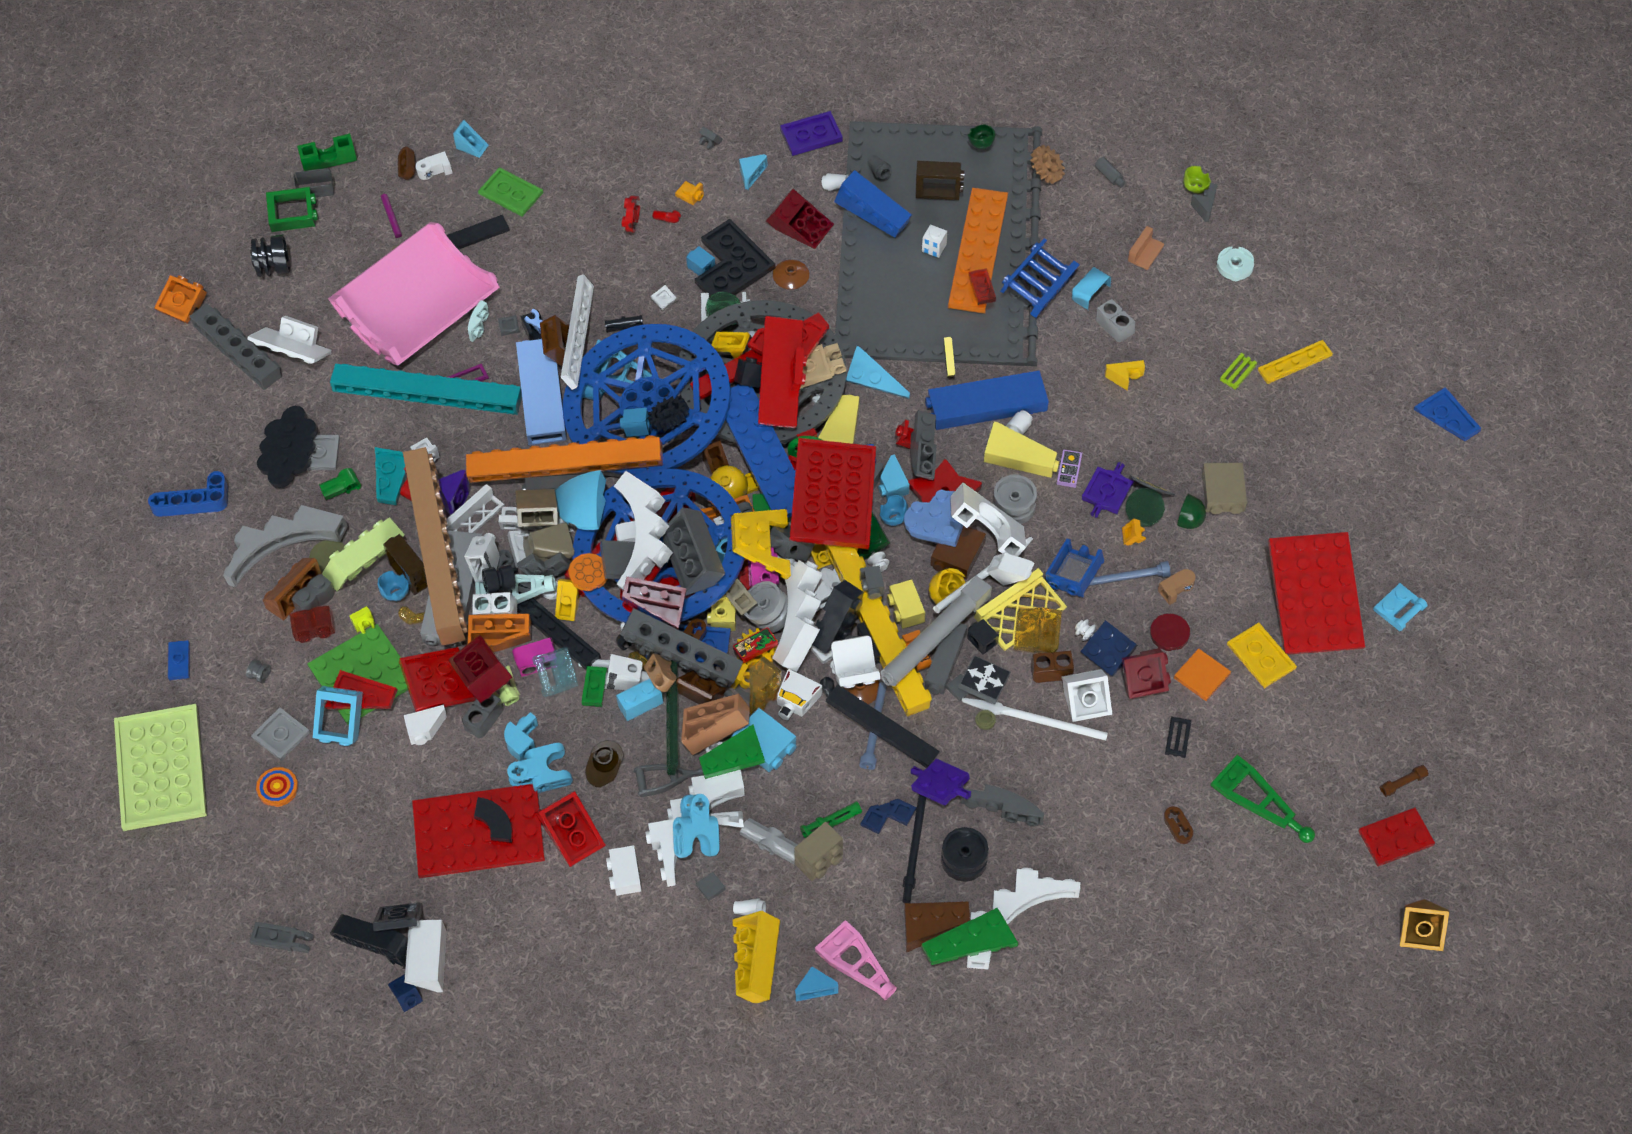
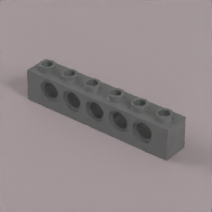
M205 304L189 316L193 327L263 390L282 377L279 364L276 361H271L264 350L260 351L254 342L246 339L243 332L239 328L235 329L228 318L224 319L217 308H212L210 305Z
M634 608L630 612L620 633L626 641L636 642L649 652L655 651L661 654L660 656L663 659L673 660L684 669H692L700 677L710 678L721 687H731L743 661ZM641 628L646 629V630L648 631L649 635H648V636L642 635V634L640 633V629H641ZM658 638H664L667 641V644H661L658 641ZM677 646L683 647L684 650H685V653H684V654L679 653V652L677 651V648H676V647H677ZM695 655L701 656L703 662L696 661ZM713 664H718L722 671H716Z

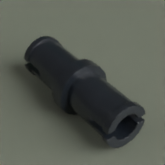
M642 315L633 317L621 316L619 319L605 320L606 332L644 325Z

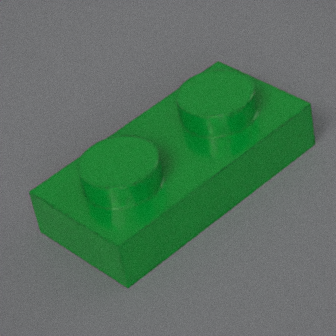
M587 666L581 701L583 706L602 707L608 672L607 667Z

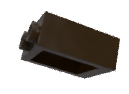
M917 161L916 198L959 200V194L963 193L964 182H960L964 181V170H961V163ZM924 178L956 180V183H925Z
M400 534L389 538L383 544L388 563L397 575L403 574L409 584V590L415 596L428 587L424 563Z

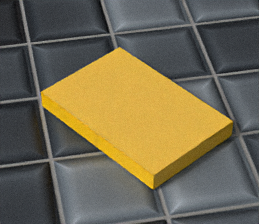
M1260 623L1255 624L1227 642L1228 647L1263 688L1268 687L1297 668L1295 663L1285 654L1283 649Z

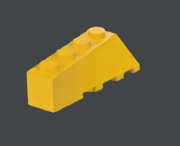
M764 911L733 919V926L737 927L736 934L733 935L734 943L737 944L734 961L738 962V968L735 970L736 995L752 1003L770 1000L780 919Z

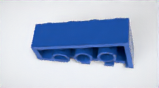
M855 170L841 184L834 200L836 204L894 238L908 224L912 214Z

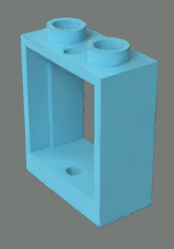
M327 686L319 688L316 694L313 738L319 739L323 743L339 742L343 746H350L356 742L359 737L363 692ZM325 700L351 704L348 735L322 731Z

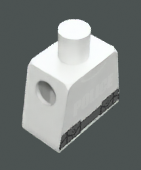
M491 533L473 537L464 556L475 582H483L482 569L494 567L497 570L500 554L495 544L496 537Z
M611 654L605 689L627 690L650 679L646 671H641L643 662Z

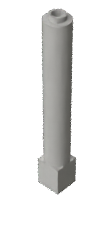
M976 575L961 590L960 596L881 671L882 681L888 686H896L972 611L976 612L991 598L992 586Z

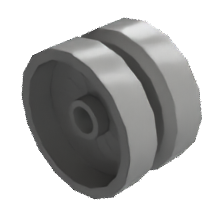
M1008 475L1001 478L994 488L993 504L1020 524L1028 522L1033 517L1037 499V491L1033 482L1021 475Z
M770 581L755 584L748 592L756 600L757 604L744 615L760 631L766 627L772 633L781 630L785 626L787 617L788 596L775 583Z

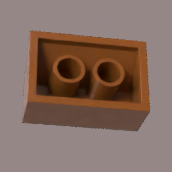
M302 558L298 563H295L291 571L285 577H282L271 591L266 593L263 599L265 608L284 621L295 609L292 601L295 593L307 587L310 580L315 576L322 574L318 561L315 558Z

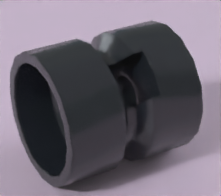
M511 564L501 565L497 570L494 567L482 569V580L486 594L497 593L499 589L503 591L515 589V575Z

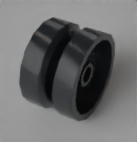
M968 827L956 828L948 833L943 840L941 856L942 867L947 875L963 882L972 881L980 877L986 869L989 847L986 838L979 831Z

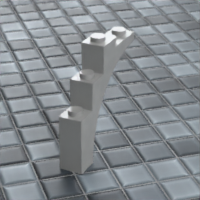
M301 505L298 512L294 514L293 521L272 515L269 522L265 524L264 531L242 526L234 539L238 549L234 552L229 566L225 568L223 576L228 585L236 587L242 577L257 562L282 547L309 540L340 542L348 527L342 515Z

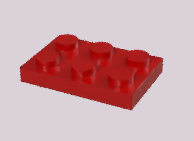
M1416 807L1361 827L1358 830L1377 867L1429 848L1435 844Z

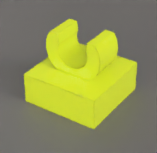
M367 606L349 615L357 633L360 631L363 634L366 633L365 629L369 626L375 628L373 616Z

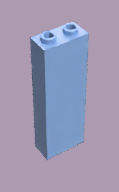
M542 339L516 342L528 445L567 440L557 363L543 354Z

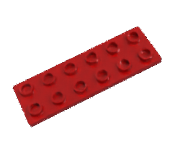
M765 317L758 424L796 428L799 390L801 385L805 384L806 373H803V367H806L807 355H804V348H801L802 320Z

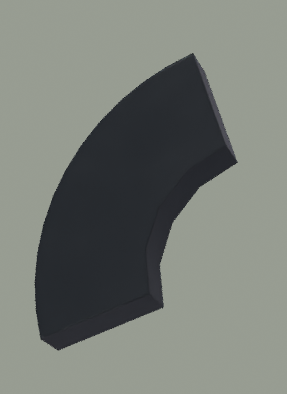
M478 797L474 818L483 821L489 827L491 840L512 842V827L505 811L493 801Z

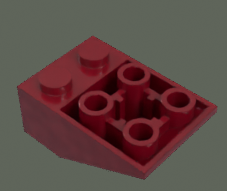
M794 189L785 195L766 219V222L775 230L813 249H816L834 225L833 222Z

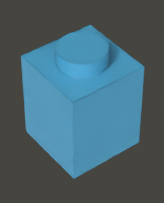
M700 246L694 251H690L686 257L687 267L698 276L715 266V257Z
M647 408L624 409L623 418H620L621 429H624L626 437L649 435L650 422L648 421Z

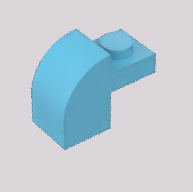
M531 712L526 717H522L516 726L509 722L504 731L507 749L519 761L526 759L525 753L535 748L534 740L528 735L538 726L536 716Z

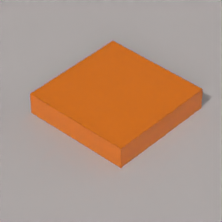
M1198 648L1174 675V679L1207 701L1229 677L1231 671Z

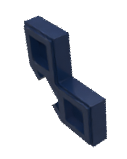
M900 799L891 800L889 803L870 806L860 826L877 834L881 832L888 818L907 826L917 807Z

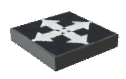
M974 655L958 688L992 704H996L1011 671Z

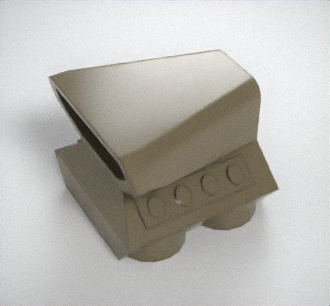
M559 523L558 525L530 532L529 536H523V548L526 557L535 554L545 562L560 552L567 559L572 558L574 555L567 523Z

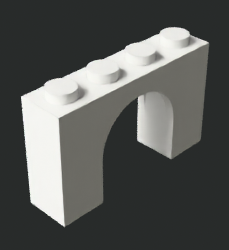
M962 483L950 496L952 518L966 528L975 519L981 521L995 535L998 551L1018 557L1026 548L1024 526L965 483Z

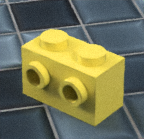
M908 580L889 586L887 600L890 606L893 605L895 621L900 622L901 628L924 623L925 611L913 581Z
M724 594L711 606V612H707V624H711V627L731 628V631H736V608Z

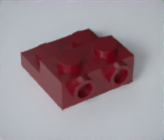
M1160 648L1142 651L1139 655L1122 658L1129 699L1169 691L1168 684L1171 683L1169 672H1166L1168 658L1167 654Z

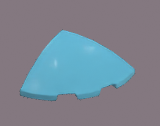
M601 470L576 476L562 484L555 491L557 512L565 523L574 524L578 529L583 530L599 529L606 502L603 496L606 479Z

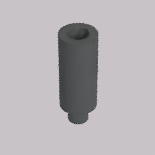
M1101 157L1096 161L1095 167L1113 185L1117 184L1119 187L1125 185L1123 175L1105 157Z

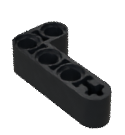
M344 914L340 915L330 932L332 937L346 944L383 955L393 965L396 963L403 966L402 969H406L408 939L403 934L392 929L374 931L373 923Z

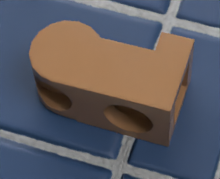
M1183 569L1159 583L1158 592L1169 605L1176 602L1178 594L1183 591H1190L1195 583L1194 572L1189 569Z
M653 653L644 665V668L653 685L658 690L667 692L677 679L670 668L672 662Z

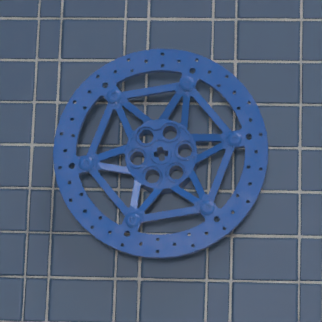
M645 324L621 330L603 339L584 355L581 362L578 387L571 389L566 385L562 408L565 428L571 441L579 444H587V442L596 441L601 437L608 440H626L608 432L621 429L620 423L609 424L618 417L623 416L624 409L647 408V411L651 412V407H655L657 402L662 403L664 398L668 400L673 396L675 399L689 379L693 377L694 409L688 410L689 415L685 416V423L660 438L662 445H664L693 425L699 426L695 433L681 445L663 453V466L609 470V472L623 475L627 471L632 475L656 469H675L700 454L720 431L726 419L731 398L730 379L722 358L709 342L685 328L667 324ZM663 342L686 349L697 358L688 361L652 347V343ZM638 344V349L602 373L598 374L595 372L605 360L615 353ZM652 355L684 367L661 379L658 376ZM639 357L634 382L628 383L607 378ZM646 358L652 376L643 378L642 376ZM705 369L708 371L712 387L711 402L707 413L700 411L699 373ZM684 376L676 389H673L670 383ZM590 385L593 387L594 424L586 429L582 418V399L586 386ZM607 385L625 390L622 396H618ZM600 389L605 391L620 405V408L602 421H600ZM650 424V436H657V434L664 433L663 429L661 431H657V429H653ZM642 435L639 437L640 439H644L646 436Z
M681 469L645 471L633 476L653 489L675 488L674 493L662 496L666 500L665 502L671 501L662 516L666 523L676 506L677 513L685 504L690 509L701 511L688 498L690 492H694L712 503L724 520L723 524L716 525L702 512L715 548L720 539L727 538L726 554L722 562L725 575L714 586L695 592L694 595L685 599L680 622L685 621L715 604L736 580L745 558L732 551V530L729 529H731L732 515L734 513H741L733 497L722 486L706 476ZM614 485L603 493L606 502L600 525L611 511L616 513L605 539L606 541H613L616 534L615 526L620 524L621 520L631 522L629 517L635 520L630 504L624 501L626 498ZM577 528L573 542L574 555L572 560L581 554H592L593 542L598 530ZM661 537L659 541L664 543L663 538ZM670 558L652 582L658 583L661 579L668 577L678 579L674 568H672L673 565ZM603 586L597 587L593 591L582 590L589 601L609 617L626 623L630 612L622 606L624 601L613 596Z

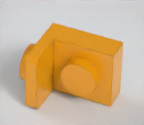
M685 181L675 192V196L694 205L697 201H701L704 196L703 184L699 182L694 186Z

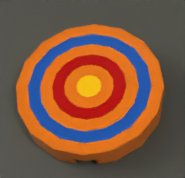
M274 767L265 771L259 777L256 785L259 799L264 804L275 807L288 804L295 798L298 790L296 776L289 769L283 767Z

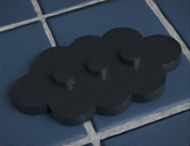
M291 406L283 412L281 419L271 421L264 430L266 438L259 445L262 455L257 460V467L261 473L268 475L270 484L275 488L288 486L292 482L294 474L305 472L311 464L309 455L316 448L313 439L318 433V427L312 419L307 418V414L301 406Z

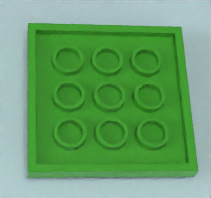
M375 624V628L370 627L365 630L366 633L354 636L307 663L321 687H333L339 671L342 670L396 687L398 691L395 697L408 691L399 664L401 657L378 624ZM337 709L346 724L349 725L351 709ZM361 709L360 718L375 709Z

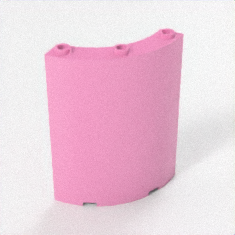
M429 222L330 296L328 300L342 319L344 317L348 319L352 324L350 329L378 355L381 353L385 355L386 361L398 366L500 287L496 276L492 272L485 271L476 266L467 255H463L454 246L439 223Z

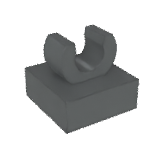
M702 127L699 132L704 135L699 143L704 145L706 141H709L706 147L708 149L714 147V142L720 144L723 138L705 127Z

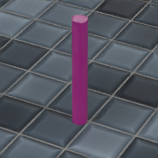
M382 194L380 197L395 238L402 237L388 195Z

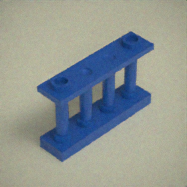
M1045 238L1040 243L1036 242L1030 250L1031 254L1012 275L1008 274L1002 281L1004 286L1000 291L1004 293L1010 286L1031 302L1034 308L1030 314L1035 318L1069 281L1080 265L1076 261H1073L1069 266L1067 264L1064 265L1043 249L1047 241ZM1037 255L1041 256L1057 268L1061 276H1055L1036 262L1034 258ZM1028 265L1051 281L1050 284L1052 286L1046 287L1024 269ZM1020 276L1039 290L1042 297H1035L1015 282L1017 277Z

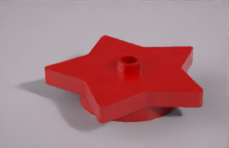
M946 459L935 470L933 480L923 477L908 480L909 488L922 502L927 503L931 501L937 491H956L962 483H965L976 492L982 488V482L959 476Z

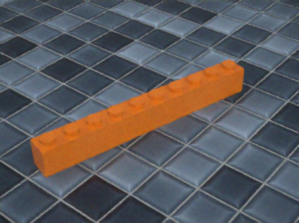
M646 436L644 439L630 437L622 441L617 439H609L606 442L589 441L587 444L573 442L566 446L552 444L549 447L543 448L540 446H531L529 449L511 448L510 451L495 449L487 453L474 451L472 454H466V475L470 483L586 473L597 470L609 471L663 466L662 442L660 437Z

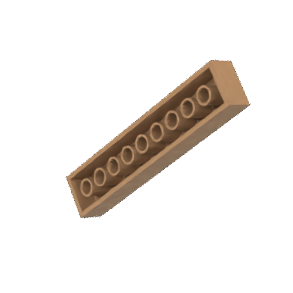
M426 447L403 452L436 631L442 645L465 641V633H468V628L464 620L465 613L460 599L461 592L457 583L456 568L453 563L454 556L450 547V535L446 527L448 525L443 511L444 504L440 495L441 488L439 480H437L436 464L433 455L428 454Z

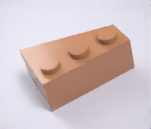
M739 694L685 708L683 712L681 742L692 755L700 752L748 725L750 707Z

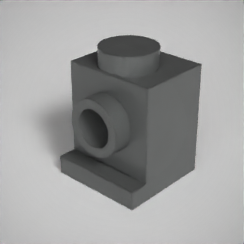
M880 565L860 568L859 578L862 590L867 592V597L876 599L883 596L884 583Z

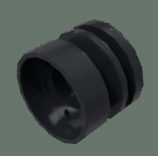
M283 234L271 236L270 245H267L264 237L260 238L261 246H259L257 238L251 239V260L258 277H263V268H265L267 276L271 275V267L275 268L277 275L290 273V267H287L286 263L289 261L288 249Z

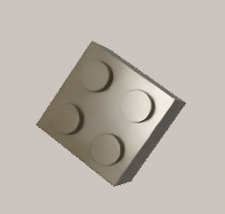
M824 822L794 848L795 865L811 881L816 878H822L826 874L827 868L831 865L836 866L842 860L843 838L827 822Z

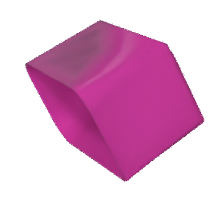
M550 638L512 650L513 658L521 677L558 666L554 646L552 645L553 642H551ZM555 661V664L549 668L542 667L545 662ZM528 667L536 668V670L530 674L522 673V671Z

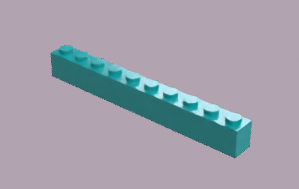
M335 363L330 380L333 392L518 415L522 400L521 387L513 384L504 385L496 382L488 383L478 380H464L457 377L448 378L440 375L432 376L422 373H408L401 370L392 371L384 368L352 366L349 364Z

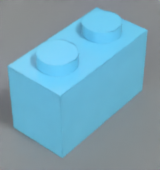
M651 679L616 695L618 707L627 721L663 704L662 692L653 685Z

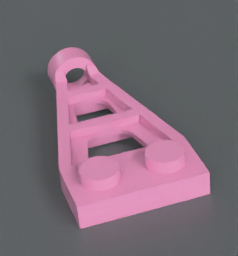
M846 920L815 947V952L830 966L877 992L884 1000H887L895 993L897 987L890 982L861 934ZM851 946H855L862 956L855 965L848 964L840 957ZM866 963H869L876 971V974L870 979L858 972Z

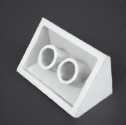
M419 920L417 926L409 927L405 983L435 992H443L447 931L442 920Z

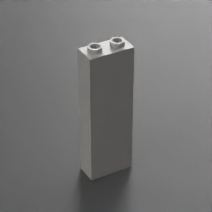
M447 530L450 535V547L454 556L453 563L458 576L457 583L461 592L460 599L465 613L464 620L467 624L475 581L464 556L473 537L482 536V534ZM429 595L420 634L423 642L434 646L437 643L441 644V641L436 631ZM463 641L447 644L446 646L451 648L456 647V645L462 646Z

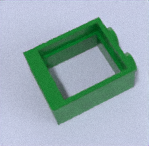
M310 187L266 192L268 222L271 232L315 227V220H318L317 210L313 206L316 204L315 193H311ZM306 199L308 215L278 219L277 203Z

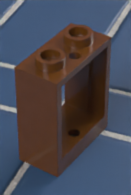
M554 315L540 322L543 354L563 366L569 324Z

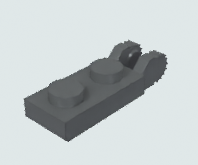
M255 922L249 942L252 945L309 953V946L295 943V940L298 938L311 941L314 935L297 930V928Z

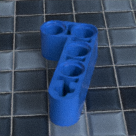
M214 471L207 477V488L153 493L148 498V504L152 513L158 517L218 512L224 510L228 505V484L222 472Z

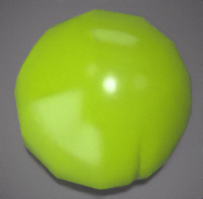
M1200 166L1188 167L1183 177L1184 186L1190 192L1200 194L1205 192V189H1209L1211 183L1209 173L1204 174Z

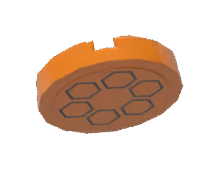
M581 554L570 563L568 570L569 578L576 588L584 591H593V589L600 588L606 583L607 579L604 577L602 557L597 554Z

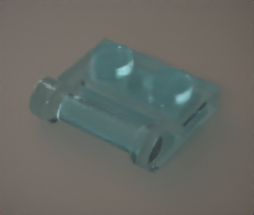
M567 647L532 657L543 688L541 689L543 697L578 686ZM548 661L556 684L554 686H550L544 663Z

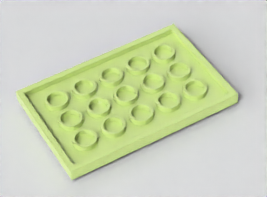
M192 704L114 718L121 828L123 831L207 816L197 705Z

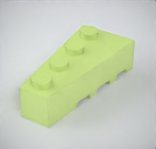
M390 517L384 522L382 520L378 521L373 526L374 529L371 531L365 530L359 535L357 541L351 540L344 546V550L341 552L337 550L329 557L330 561L322 575L332 583L336 591L342 588L347 579L349 581L353 580L362 571V567L367 569L377 560L376 556L381 558L385 555L383 544L389 538L395 537L398 534L402 537L405 536Z

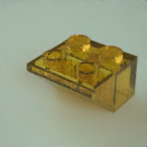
M1044 607L1018 610L1014 649L1034 653L1056 652L1059 647L1062 610Z
M765 657L754 664L749 671L748 699L750 716L758 708L764 710L769 701L776 700L780 689L782 671Z

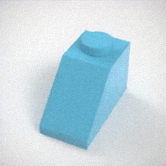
M895 454L890 456L881 474L880 485H878L881 496H885L886 499L892 495L905 496L909 494V482Z

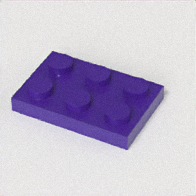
M831 111L780 125L781 133L792 156L843 142V136Z

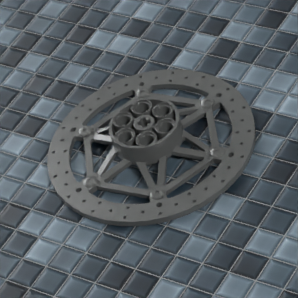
M771 300L747 301L725 307L703 320L692 332L708 342L716 332L737 323L739 327L733 332H749L752 338L755 331L764 328V325L754 324L751 322V319L771 316L803 321L813 316V314L784 302ZM829 328L818 344H822L824 348L838 343L842 357L839 358L843 359L846 367L843 349L837 337ZM748 342L743 351V354L748 352ZM684 348L681 349L679 354L680 358L688 361L694 360L692 358H697ZM722 358L724 364L733 360L729 358ZM677 364V371L684 366ZM846 371L841 374H835L832 376L833 378L807 386L809 388L798 397V406L814 391L820 390L823 393L810 410L797 418L796 428L772 426L781 443L792 441L797 438V434L812 428L816 429L832 414L844 392ZM684 376L677 379V384L681 382ZM693 377L689 379L680 392L681 398H684L690 409H694L693 390L690 387ZM734 381L733 387L740 385L739 383ZM753 387V389H754V391H755V393H756V395H757V397H758V399H759V397H760V387H759V388ZM702 399L700 400V411L707 413L709 406ZM724 421L717 436L736 443L726 421Z

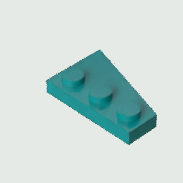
M375 447L377 502L397 505L400 490L406 479L403 452Z

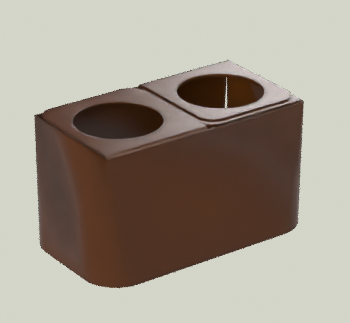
M1071 650L1033 654L1031 662L1033 681L1036 683L1062 681V676L1073 675L1074 665ZM1071 659L1068 666H1060L1056 661ZM1051 661L1050 666L1047 668H1040L1036 664V662Z

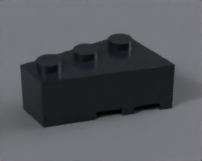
M843 580L833 588L823 608L826 612L822 620H817L815 624L820 631L812 643L813 646L827 654L832 650V642L844 640L846 636L852 634V625L856 622L857 611L863 603L861 599L864 592L846 580Z

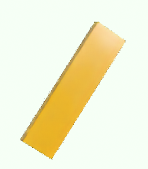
M1321 340L1258 367V372L1266 383L1269 384L1327 359L1333 353L1326 343Z

